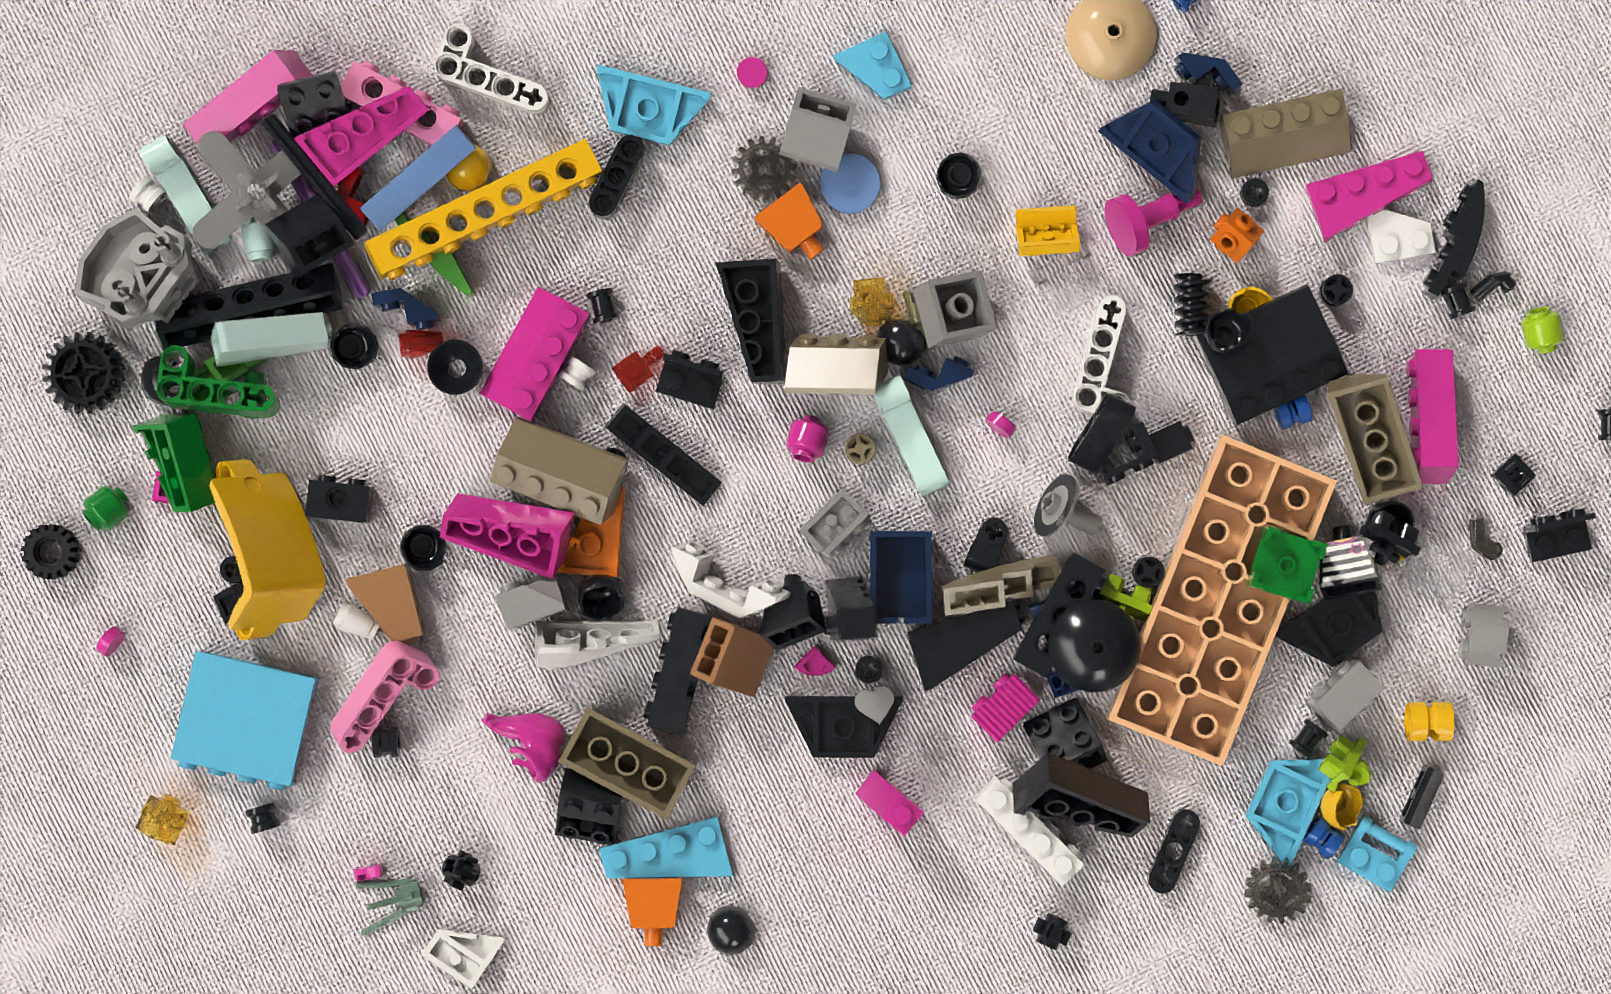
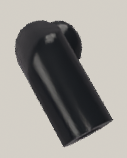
M1503 271L1486 276L1470 292L1480 302L1498 286L1503 292H1509L1516 286V281L1511 277V273Z

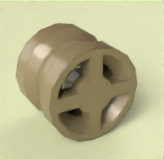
M855 434L847 440L845 454L852 463L857 465L865 464L875 454V443L866 434Z

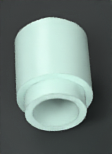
M254 217L249 218L246 224L241 225L245 255H249L250 262L273 259V251L276 250L275 243Z

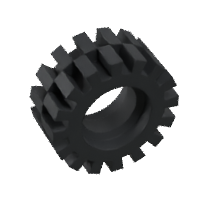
M53 524L40 525L37 529L33 528L29 536H25L23 540L25 545L21 546V551H24V556H21L22 562H26V569L32 571L36 577H42V579L65 577L68 575L67 573L74 571L76 568L74 567L75 564L80 561L78 553H81V547L77 545L79 541L77 537L72 535L73 532L65 529L64 526ZM48 540L57 541L62 548L61 558L53 564L46 563L40 556V548Z

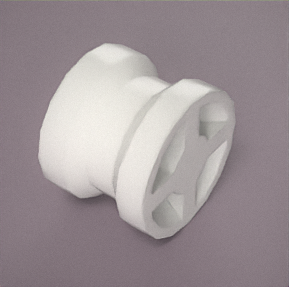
M146 176L134 187L129 200L142 205L143 211L150 215L162 204L167 193L164 188L156 187L154 180Z
M571 355L568 359V366L565 370H561L557 376L583 392L586 388V381L588 378L593 377L596 371Z

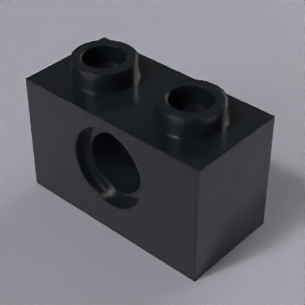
M318 475V480L309 479L305 516L370 524L374 488L366 486L367 480L348 478V484L336 483L335 476ZM339 490H343L347 494V502L342 507H336L332 500L334 493Z

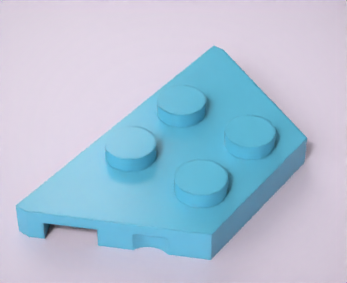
M597 65V74L609 128L614 133L634 135L642 140L670 146L711 98L710 92Z
M1324 759L1270 760L1244 815L1283 865L1289 868L1330 780L1329 777L1318 770Z

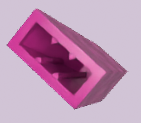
M875 770L871 772L855 793L874 812L904 836H906L924 813L922 807Z

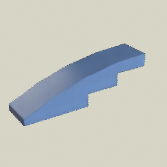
M455 125L360 208L361 211L379 231L383 230L476 149L475 145Z

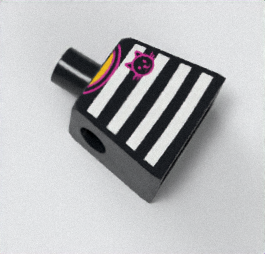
M1347 525L1335 527L1333 529L1334 541L1324 542L1328 546L1324 559H1320L1319 586L1324 600L1383 590L1364 536L1352 537L1351 527Z

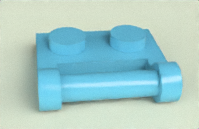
M1363 814L1336 862L1391 893L1418 845L1410 840L1406 842L1372 823V818ZM1367 833L1399 851V856L1394 860L1361 841L1363 835Z

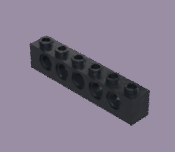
M329 263L317 266L296 278L290 272L188 296L185 300H182L181 306L178 310L174 311L175 314L168 324L163 320H156L155 326L156 333L165 350L173 345L184 347L210 341L215 323L334 312L343 309L340 282L333 264Z

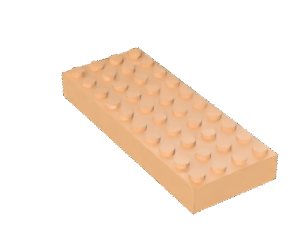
M1221 435L1218 437L1165 568L1164 577L1159 583L1151 603V612L1146 616L1140 630L1141 652L1136 668L1129 678L1118 686L1105 719L1223 766L1290 600L1246 586L1263 527L1270 526L1283 530L1284 533L1307 540H1314L1337 483L1336 480L1228 436Z

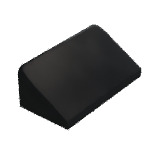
M1422 766L1399 818L1401 822L1416 829L1422 827L1444 777L1443 773L1429 766Z

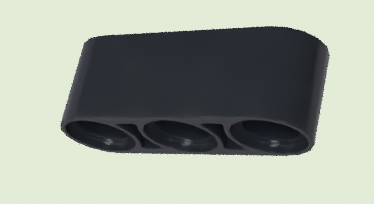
M626 135L618 141L590 196V209L599 219H610L617 213L645 157L644 145L637 136ZM629 143L639 146V153L632 158L623 155V148ZM615 170H621L626 174L624 182L620 185H614L609 181L610 174ZM601 197H607L612 201L611 208L606 212H600L595 207L596 201Z
M1107 393L1074 443L1069 453L1068 461L1093 474H1097L1129 426L1135 414L1136 406Z

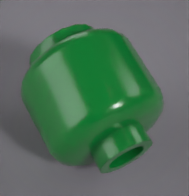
M102 486L84 500L85 510L82 511V514L94 529L99 530L101 528L109 531L128 516L129 512L126 504L129 502V499L120 488L113 490L109 486Z

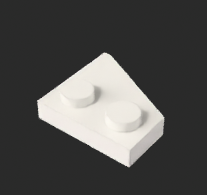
M1386 209L1366 217L1374 264L1436 253L1431 223Z
M438 929L421 956L472 989L505 939L497 936Z

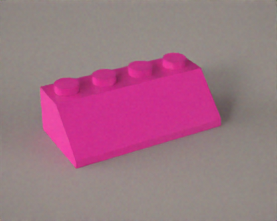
M538 287L481 389L480 394L534 422L558 378L557 375L565 366L591 315L566 300Z

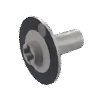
M1065 474L1057 477L1041 496L1034 517V527L1038 535L1042 537L1053 536L1066 523L1089 535H1095L1102 525V517L1076 504L1078 484L1073 476Z

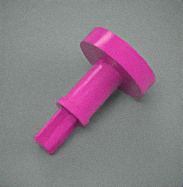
M1195 188V196L1189 203H1185L1177 195L1172 196L1167 193L1162 195L1161 198L1140 207L1127 194H1121L1109 199L1105 203L1104 213L1110 235L1116 246L1126 256L1131 257L1141 253L1149 247L1148 229L1167 221H1174L1179 218L1181 212L1202 204V193L1199 189Z

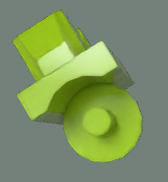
M1110 574L1100 593L1095 594L1094 600L1113 603L1122 608L1132 620L1135 617L1144 621L1152 609V605L1149 604L1152 590L1136 585L1130 597L1121 593L1125 580Z
M1340 734L1331 743L1328 750L1334 755L1330 753L1325 757L1318 770L1330 778L1326 787L1332 792L1337 789L1341 780L1348 779L1349 784L1352 786L1365 785L1370 780L1372 772L1367 766V762L1359 760L1367 744V741L1359 737L1352 743Z

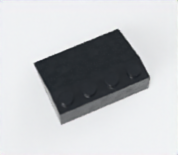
M1307 284L1245 312L1250 315L1255 327L1251 342L1240 353L1231 355L1218 353L1207 342L1204 335L1205 331L1196 335L1226 414L1236 425L1324 386L1329 381L1339 379L1348 374L1339 348Z

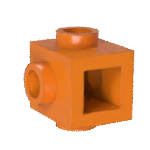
M1237 207L1230 216L1224 213L1213 225L1217 231L1209 240L1221 252L1238 263L1265 231L1248 214L1243 213Z

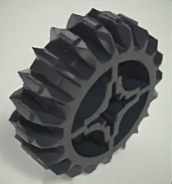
M75 332L74 343L69 336H64L63 342L65 346L54 343L53 347L58 353L56 355L52 353L46 354L48 359L53 360L52 364H44L42 366V369L50 371V375L42 378L43 382L53 383L46 389V392L48 394L58 392L53 401L57 404L64 401L63 409L67 411L74 405V412L77 414L82 413L84 406L88 414H93L95 410L94 404H96L99 410L106 409L103 400L106 399L108 402L114 403L115 398L110 393L112 391L121 393L122 389L115 386L116 382L126 381V377L118 375V371L126 369V365L115 363L121 359L122 354L120 352L111 354L115 344L110 342L104 346L105 337L101 335L94 341V334L91 332H87L84 339L80 332ZM85 349L96 350L103 357L106 365H93L89 356L86 355ZM76 351L72 367L62 372L66 359ZM81 367L94 370L90 372L89 376H86V380L74 376L79 374V370H82ZM106 376L102 388L93 395L95 381L99 377ZM63 381H75L78 384L79 390L83 393V398H77L70 394L65 388Z

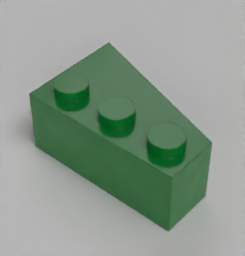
M196 413L160 415L132 425L135 433H142L149 449L145 451L148 460L154 459L162 474L157 478L174 512H193L216 503L209 486L211 480L215 479L210 465V455L205 447L202 437V426L197 419Z

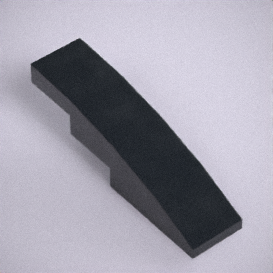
M624 403L604 426L702 506H704L722 483Z

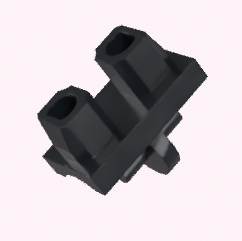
M1386 511L1376 512L1370 524L1362 525L1359 534L1373 541L1369 550L1376 553L1374 561L1380 566L1385 565L1388 561L1396 564L1400 557L1407 558L1410 554L1418 556L1421 547L1416 545L1419 530L1411 525L1402 524L1397 534L1392 532L1390 529L1395 517Z

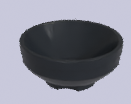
M452 339L440 343L433 349L427 362V372L432 384L437 389L446 394L460 395L469 392L478 384L483 373V362L474 346L466 341ZM456 359L462 360L466 365L465 373L458 378L452 377L448 372L449 364Z

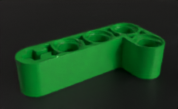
M173 345L166 348L162 353L156 391L159 398L171 408L259 418H271L280 409L279 397L266 385L194 377L195 362L193 357L183 347ZM183 356V364L178 368H172L173 360ZM171 387H180L177 396L167 398L168 390ZM201 390H210L209 397L206 400L197 401L198 393ZM234 392L240 393V398L235 404H227L230 394ZM265 396L270 399L269 402H264L263 407H261L257 401H264Z

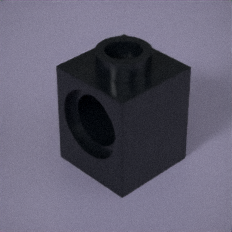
M1181 421L1149 435L1158 453V456L1153 457L1156 465L1193 449L1191 446V442H1194L1193 435L1188 425L1182 426Z

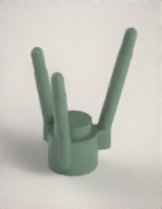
M410 878L356 883L357 888L400 887L394 890L395 897L368 904L366 906L367 910L395 903L398 904L399 908L405 906L361 931L362 936L383 927L407 913L417 911V906L424 904L419 882H411Z

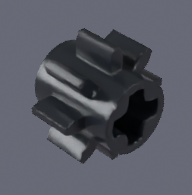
M463 850L459 851L458 856L449 855L442 865V873L446 876L444 882L449 883L451 887L460 891L463 890L464 885H474L480 875V868L477 865L479 860Z
M1051 913L1047 914L1045 920L1038 917L1033 928V932L1038 933L1036 942L1053 950H1057L1059 944L1067 946L1072 932L1066 929L1069 922Z

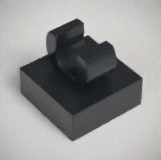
M1516 453L1512 454L1491 474L1511 496H1515L1536 476Z

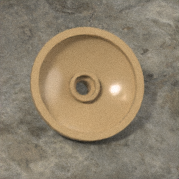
M1081 0L1072 11L1066 26V44L1073 61L1085 73L1101 80H1121L1134 75L1149 61L1156 45L1157 30L1155 20L1148 7L1141 0ZM1111 26L1116 27L1119 34L1117 36L1109 35L1108 28Z

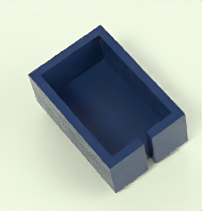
M870 531V597L875 606L876 624L898 623V617H903V623H932V531Z

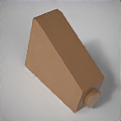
M402 564L345 579L349 589L391 641H401L408 645L420 643L419 637L426 635L408 565Z

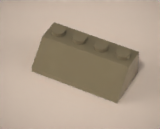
M1342 88L1223 114L1218 119L1231 179L1350 153L1349 118Z
M1357 373L1329 381L1327 394L1363 504L1423 489L1424 486L1388 375Z
M517 416L496 455L490 482L563 511L573 512L576 516L602 525L615 512L628 459Z
M589 707L584 712L558 761L666 820L696 767V764Z

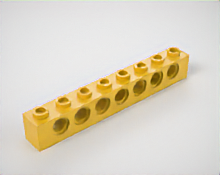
M585 138L366 241L364 248L380 280L388 277L391 281L406 273L405 269L414 264L417 267H422L434 260L433 255L444 251L446 255L461 248L460 243L469 238L472 241H477L489 234L488 229L497 225H499L500 229L516 222V216L524 212L529 216L544 208L542 204L552 199L555 203L560 202L571 195V190L579 186L582 190H585L598 182L597 178L602 173V169ZM569 167L574 171L575 177L566 180L560 176L559 169ZM534 180H543L547 184L548 190L542 193L537 192L533 189L532 182ZM509 192L516 193L520 197L521 202L518 205H509L505 201L504 195ZM481 205H487L492 209L493 216L482 218L478 215L477 208ZM454 218H460L465 222L466 228L462 231H454L450 227L449 221ZM426 231H432L437 234L438 241L435 244H427L422 240L421 235ZM398 244H405L410 248L411 254L407 257H399L394 253L393 249Z

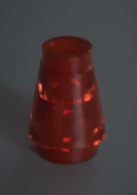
M406 329L405 333H398L401 358L409 357V360L431 353L437 345L443 342L441 331Z

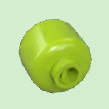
M1548 306L1527 311V316L1521 321L1526 346L1530 349H1538L1540 354L1555 351L1557 349L1556 345L1565 338L1559 313L1551 310Z

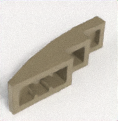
M1056 554L1017 561L971 574L943 585L944 614L947 616L1006 607L1005 601L1033 597V590L1052 588L1060 574L1059 559Z

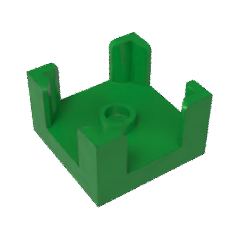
M1270 526L1263 527L1246 586L1304 604H1310L1314 589L1311 587L1319 560L1324 559L1328 544L1284 533L1283 530Z

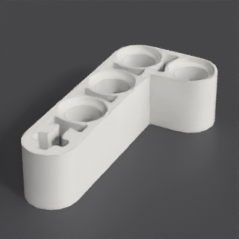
M454 24L447 29L434 64L435 72L443 82L530 114L538 115L547 110L550 99L543 86L471 60L470 57L474 49L475 40L469 28L463 24ZM458 33H465L468 36L466 44L460 47L454 46L452 44L453 37ZM453 61L457 63L455 73L452 75L442 73V67L446 62ZM478 71L485 73L486 79L484 83L478 86L470 83L472 74ZM504 82H511L515 86L514 91L508 96L499 94V87ZM521 87H524L523 91L526 95L534 97L536 92L539 93L542 101L535 102L534 106H532L527 97L521 96Z
M1116 295L1105 297L1096 308L1072 394L1073 406L1077 410L1091 415L1094 414L1107 393L1131 404L1126 394L1105 388L1126 313L1125 302ZM1114 303V309L1119 312L1111 317L1109 325H1099L1098 322L1104 323L1108 315V311L1104 310L1103 307ZM1103 331L1109 334L1111 343L1108 347L1097 345L1095 341L1097 332ZM1089 361H1098L1102 365L1103 371L1100 376L1093 377L1088 373L1087 364ZM1089 390L1094 394L1095 399L1091 406H1084L1080 403V391Z

